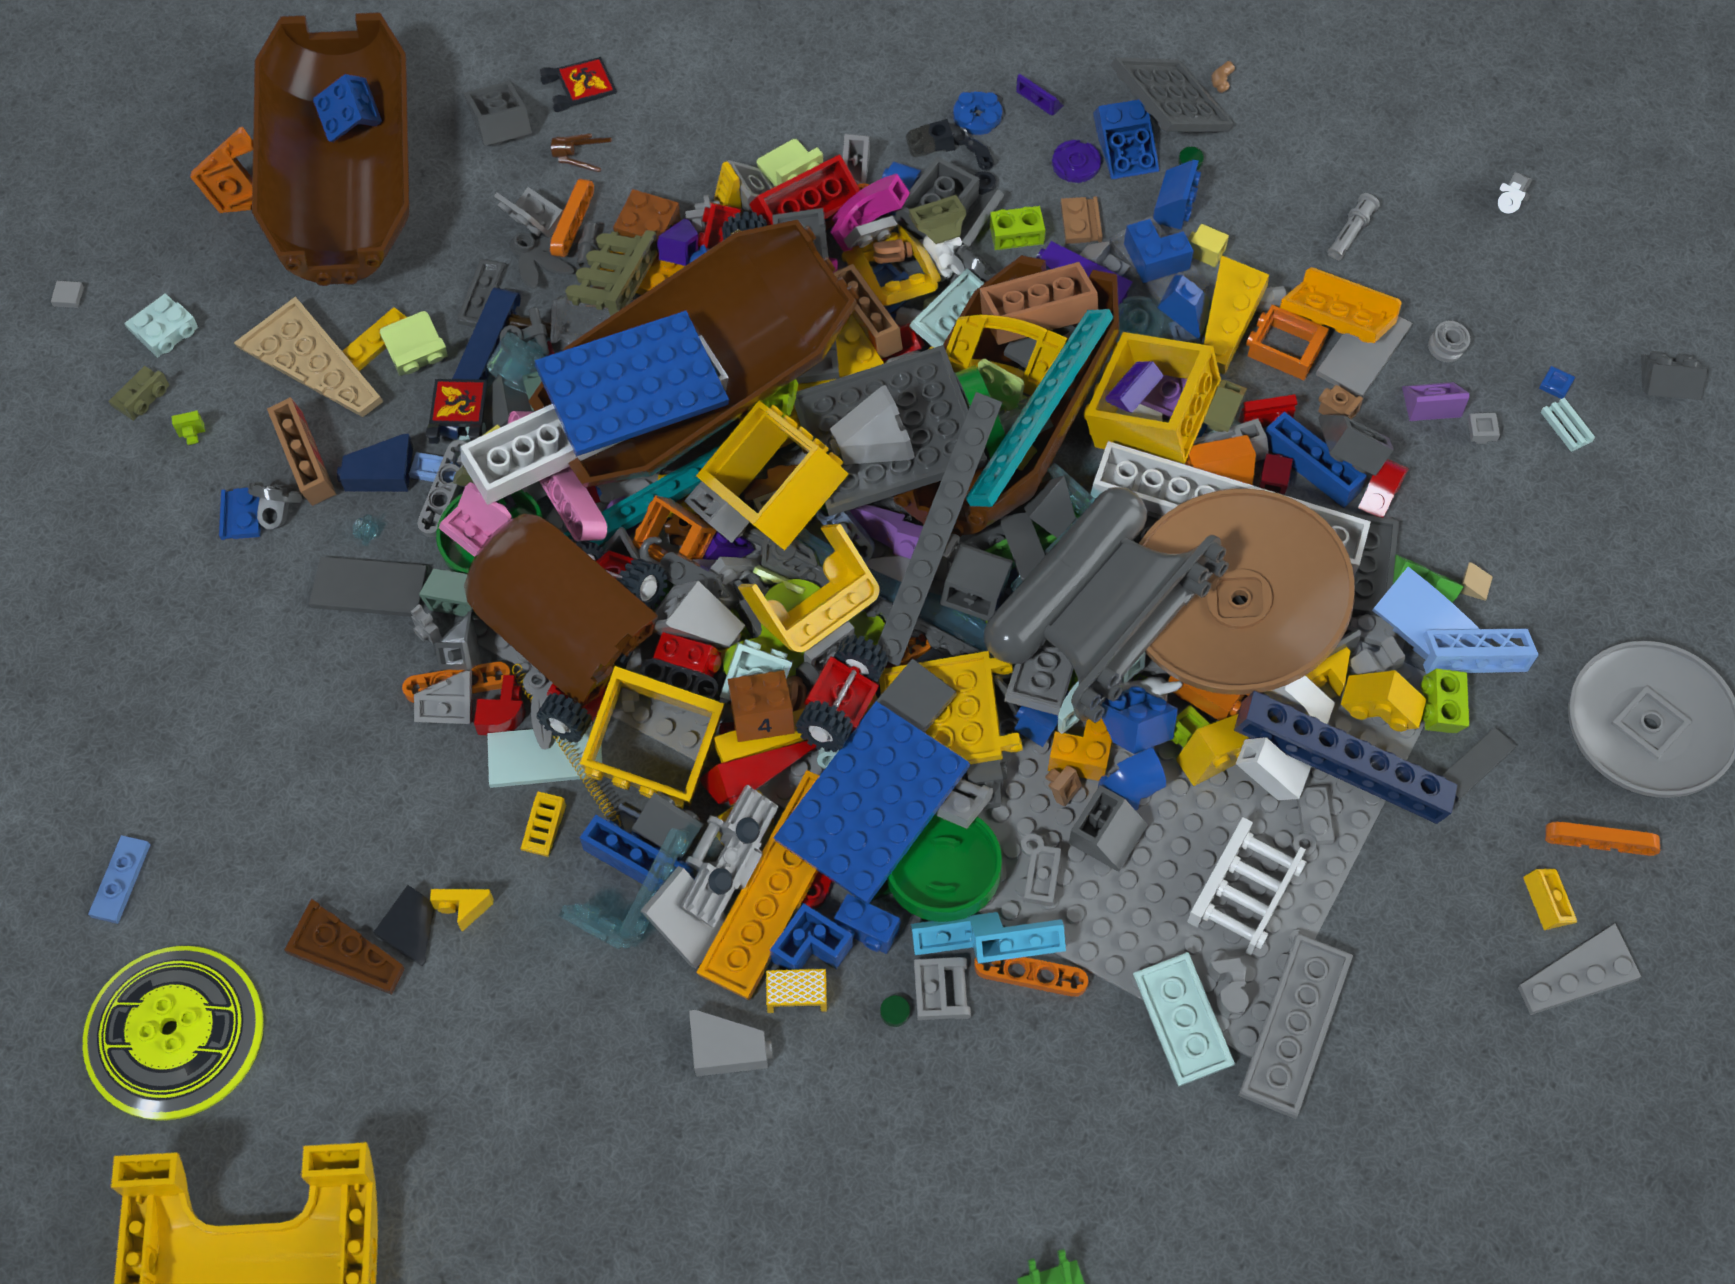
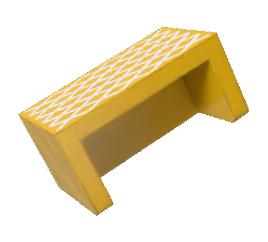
M826 969L767 970V1012L774 1013V1007L817 1005H821V1012L827 1011Z

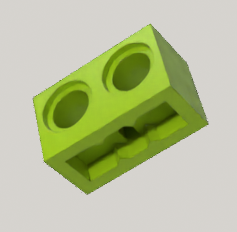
M1027 206L1019 209H1002L990 212V231L994 250L1044 244L1045 226L1040 206Z
M1435 669L1423 676L1421 691L1427 699L1422 715L1425 721V730L1458 733L1469 727L1467 672Z

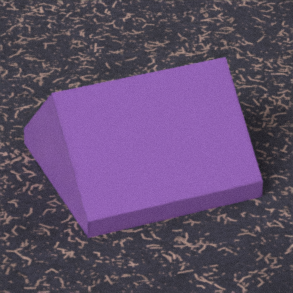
M1454 382L1402 386L1409 421L1462 417L1469 400V393Z

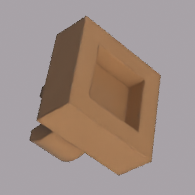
M1066 766L1061 773L1051 769L1045 777L1046 780L1051 782L1048 786L1052 790L1056 802L1064 807L1082 787L1077 771L1069 766Z

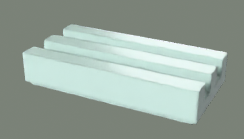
M1565 398L1560 399L1559 403H1552L1550 407L1542 408L1541 414L1571 452L1593 442L1595 436ZM1552 412H1555V414H1556V415L1559 417V419L1562 421V423H1563V425L1566 427V429H1567V430L1573 435V437L1576 439L1577 443L1572 439V437L1569 435V433L1566 431V429L1562 426V424L1559 422V420L1555 417V415H1554Z

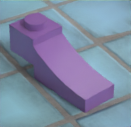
M867 504L850 509L852 515L872 538L891 548L894 555L911 559L923 526L904 521L905 515Z

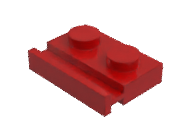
M1293 394L1243 402L1244 408L1241 410L1239 422L1242 424L1259 419L1263 428L1264 426H1269L1283 412H1286L1293 418L1296 411L1295 405L1298 404L1296 396Z

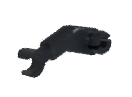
M961 127V134L965 138L958 140L956 135L953 134L954 143L959 146H967V149L975 154L980 169L984 171L990 170L994 165V160L989 148L976 139L969 138L967 130Z

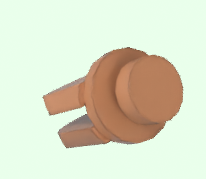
M901 239L875 242L873 244V261L877 263L903 262L905 257L912 256L911 243H903Z
M798 676L787 678L786 681L793 712L805 708L806 704H804V701L806 700L807 688L803 684L802 678Z

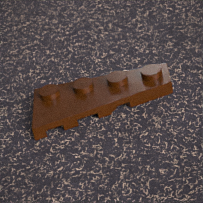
M313 899L310 900L284 949L288 955L391 995L405 969L400 962L375 944L369 942L360 933L347 926L337 916L325 910Z

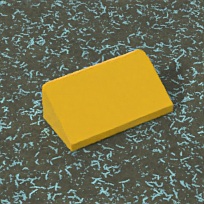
M1536 869L1523 877L1544 930L1577 923L1576 916L1556 869Z

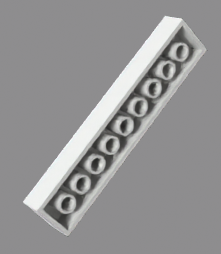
M700 335L699 338L726 392L728 376L702 335ZM553 404L460 446L461 462L487 505L569 467L568 463L577 458ZM618 443L597 449L595 451L577 457L580 461H582Z
M1108 441L1093 483L1089 502H1093L1099 494L1108 488L1122 486L1133 490L1143 500L1147 511L1164 516L1167 512L1192 498L1215 491L1228 489L1269 490ZM1292 498L1315 511L1335 530L1348 552L1355 576L1360 565L1371 521Z

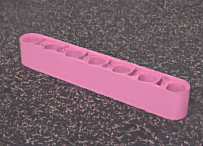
M512 411L508 418V424L535 411ZM570 466L539 481L575 541H600L606 537L607 523Z

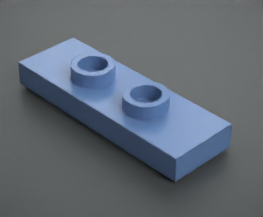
M121 835L88 915L91 918L116 924L119 923L150 848L148 841Z

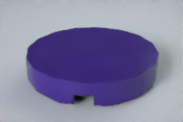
M1080 140L1065 141L1057 146L1052 156L1054 172L1061 179L1068 182L1081 183L1089 181L1100 170L1101 156L1099 151L1088 142L1085 144L1080 143Z

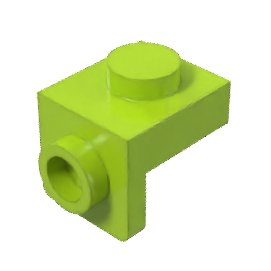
M1189 705L1177 715L1174 737L1171 741L1175 744L1179 743L1184 748L1197 729L1210 725V723Z

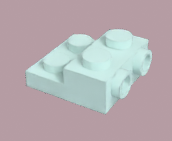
M166 293L125 322L127 329L157 358L163 353L170 352L174 345L182 339L192 336L198 328L194 317L178 302L175 303Z
M745 639L744 644L738 642L720 697L730 700L728 679L784 670L787 679L792 662L787 660L788 654L776 649H772L771 653L760 650L761 644Z

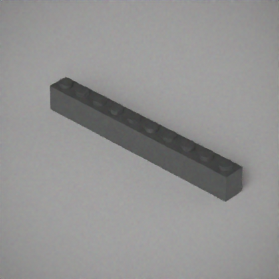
M978 392L975 393L878 641V645L881 646L880 651L884 650L886 652L885 657H888V662L897 666L901 663L1002 405L1001 401Z

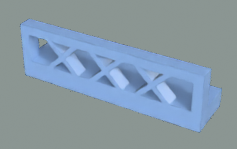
M1528 629L1426 630L1423 635L1430 651L1423 664L1426 674L1435 669L1467 673L1528 672L1538 657V652ZM1510 638H1521L1524 646L1516 645L1510 641ZM1435 639H1441L1451 646L1438 648ZM1467 639L1476 646L1467 647L1459 642V640ZM1493 639L1501 644V646L1493 647L1484 640Z

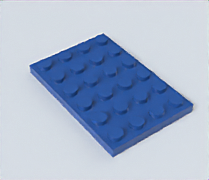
M687 311L535 360L537 372L576 457L726 406L729 403V398Z
M876 701L846 740L843 748L837 752L773 838L777 843L868 905L968 770L970 763Z

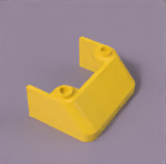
M841 524L824 525L821 527V530L835 550L823 563V571L829 583L789 612L786 611L780 602L776 600L767 601L757 584H741L738 586V589L760 623L791 651H807L873 603L879 596L880 590L876 579Z

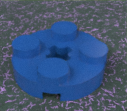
M963 92L959 95L958 101L954 105V122L957 126L965 128L968 134H987L1001 122V104L998 102L997 96L991 92ZM975 110H980L983 113H981L980 116H975V113L971 112H974Z

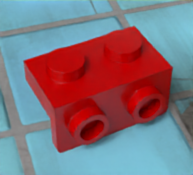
M712 202L710 203V208L705 207L702 222H706L705 232H699L698 247L701 248V245H705L706 249H711L722 242L724 221H728L730 216L735 218V214L740 213L741 209Z

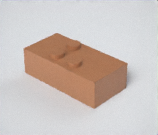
M1080 262L980 288L983 315L1014 318L1038 325L1050 331L1079 323L1087 310H1098V293ZM990 328L998 345L1026 337L1010 331Z

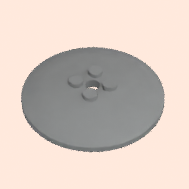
M1655 641L1621 643L1594 656L1583 667L1574 681L1568 703L1569 723L1573 737L1580 751L1590 764L1613 783L1646 796L1661 798L1681 797L1709 787L1721 778L1732 765L1735 759V697L1723 678L1696 655L1679 647ZM1644 719L1654 720L1658 728H1648L1644 723Z

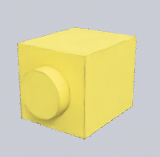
M1201 224L1197 232L1192 231L1188 238L1194 250L1192 258L1216 267L1221 255L1226 250L1229 235Z

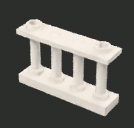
M1242 817L1195 903L1187 922L1198 928L1202 919L1206 921L1210 919L1250 940L1246 954L1251 956L1255 947L1262 948L1268 936V933L1264 930L1293 875L1300 876L1306 864V861L1302 859L1306 849L1300 847L1295 858H1292L1253 838L1254 834L1250 833L1253 822ZM1249 848L1288 868L1289 870L1283 881L1280 882L1240 861L1241 858L1237 856L1240 849L1246 850ZM1228 871L1231 873L1236 871L1276 892L1271 904L1268 906L1227 885L1228 881L1224 880ZM1215 895L1219 897L1223 895L1263 916L1257 930L1214 909L1215 905L1211 904Z

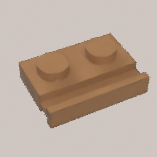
M1086 197L1062 198L1061 211L1065 243L1102 242L1097 197H1093V199H1086Z

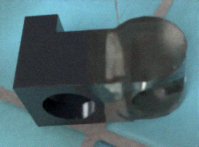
M948 119L920 126L906 134L907 145L913 157L926 156L929 153L944 149L946 152L955 151L954 138Z

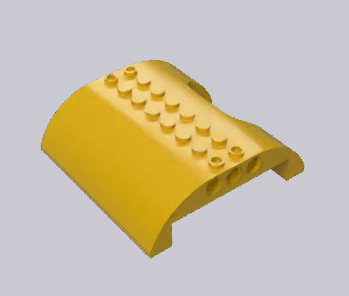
M348 1143L303 1146L302 1178L310 1186L309 1198L303 1212L293 1220L282 1223L231 1226L207 1225L198 1219L192 1209L186 1175L178 1153L114 1156L111 1188L122 1196L114 1284H376L378 1248L377 1197L373 1164L368 1144Z

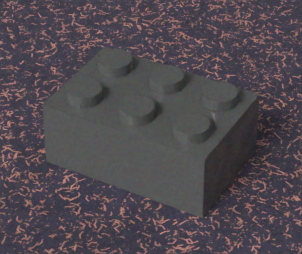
M936 157L909 190L910 194L902 208L896 210V223L911 234L924 239L926 234L918 231L909 217V209L957 195L967 212L978 198L979 178Z

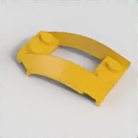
M897 224L899 233L891 232V236L884 241L901 239L903 243L910 242L912 254L920 264L924 274H913L907 280L900 282L891 281L880 288L869 264V261H873V244L878 242L877 240L862 248L859 245L855 246L852 250L843 251L842 254L843 261H847L848 266L852 264L855 266L884 306L934 292L938 287L937 282L941 281L939 272L922 243L899 224Z
M994 315L958 317L946 353L955 373L973 365L978 367V362L981 360L972 358L984 328L1001 329L1034 339L1037 342L1025 371L1009 365L992 362L1024 381L1023 392L1032 396L1066 344L1067 338L1038 325L1014 318Z

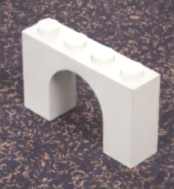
M1306 676L1286 686L1265 692L1270 698L1282 704L1290 705L1295 710L1308 716L1316 717L1326 724L1330 719L1335 704ZM1267 737L1245 739L1236 761V765L1277 800L1300 799L1312 767L1286 755Z

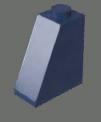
M401 434L344 455L342 466L337 468L338 482L342 483L345 491L408 492L409 472L414 447L410 435Z

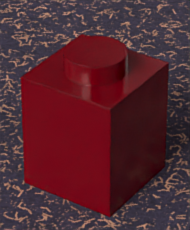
M1266 454L1259 488L1285 495L1293 459L1279 454Z

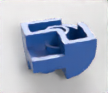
M1153 747L1119 762L1117 765L1120 769L1109 777L1106 775L1102 776L1098 783V787L1101 785L1123 797L1135 810H1138L1141 798H1147L1156 791L1166 787V778L1161 762Z

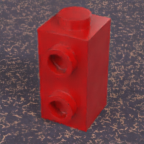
M662 632L653 658L714 677L715 672L720 668L722 653L711 645Z

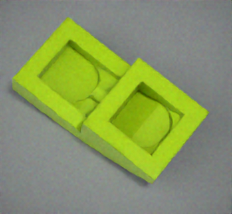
M795 379L765 399L763 403L769 408L775 405L784 413L782 418L785 415L790 417L797 395V380Z

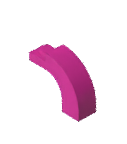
M898 174L887 176L868 185L851 197L834 215L832 220L835 225L830 233L844 252L852 250V248L847 247L844 239L855 227L870 223L888 212L902 208L910 192Z

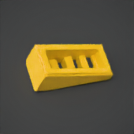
M726 161L722 163L714 200L719 201L721 205L741 209L739 177L729 162Z
M537 792L521 845L522 851L549 857L566 808L564 798ZM543 806H547V807H551V808H555V809H554V810H551V809L543 808ZM539 816L552 818L551 822L541 820ZM535 827L547 829L549 831L548 833L536 831ZM531 838L545 840V845L531 842Z

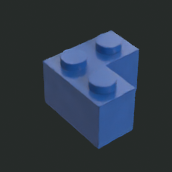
M1151 219L1126 226L1124 246L1143 283L1190 269L1194 250L1184 231L1160 238Z
M803 903L771 947V962L784 970H801L813 954L837 969L853 947V935Z

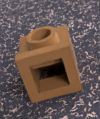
M1335 385L1332 390L1326 388L1320 395L1318 401L1321 404L1318 412L1322 415H1344L1353 419L1359 412L1363 398L1361 396L1355 397L1340 386Z

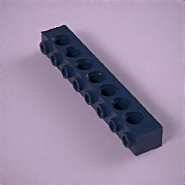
M1253 691L1241 702L1234 731L1251 739L1267 737L1286 755L1435 824H1438L1452 814L1457 784L1447 780L1445 777L1433 774L1418 764L1405 761L1392 752L1377 748L1368 741L1351 736L1342 729L1323 723L1316 717L1308 716L1295 710L1290 705L1282 704L1264 693Z

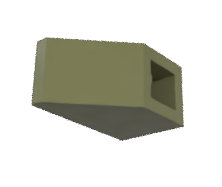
M1222 379L1203 423L1208 424V427L1214 431L1229 432L1238 414L1247 388Z

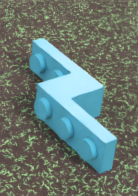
M998 912L972 915L955 921H928L911 924L915 955L973 947L977 962L985 963L1066 951L1062 919L1003 927Z

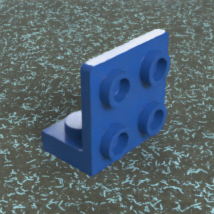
M344 74L313 99L329 142L336 141L357 124L377 126L382 122L369 85L364 77Z

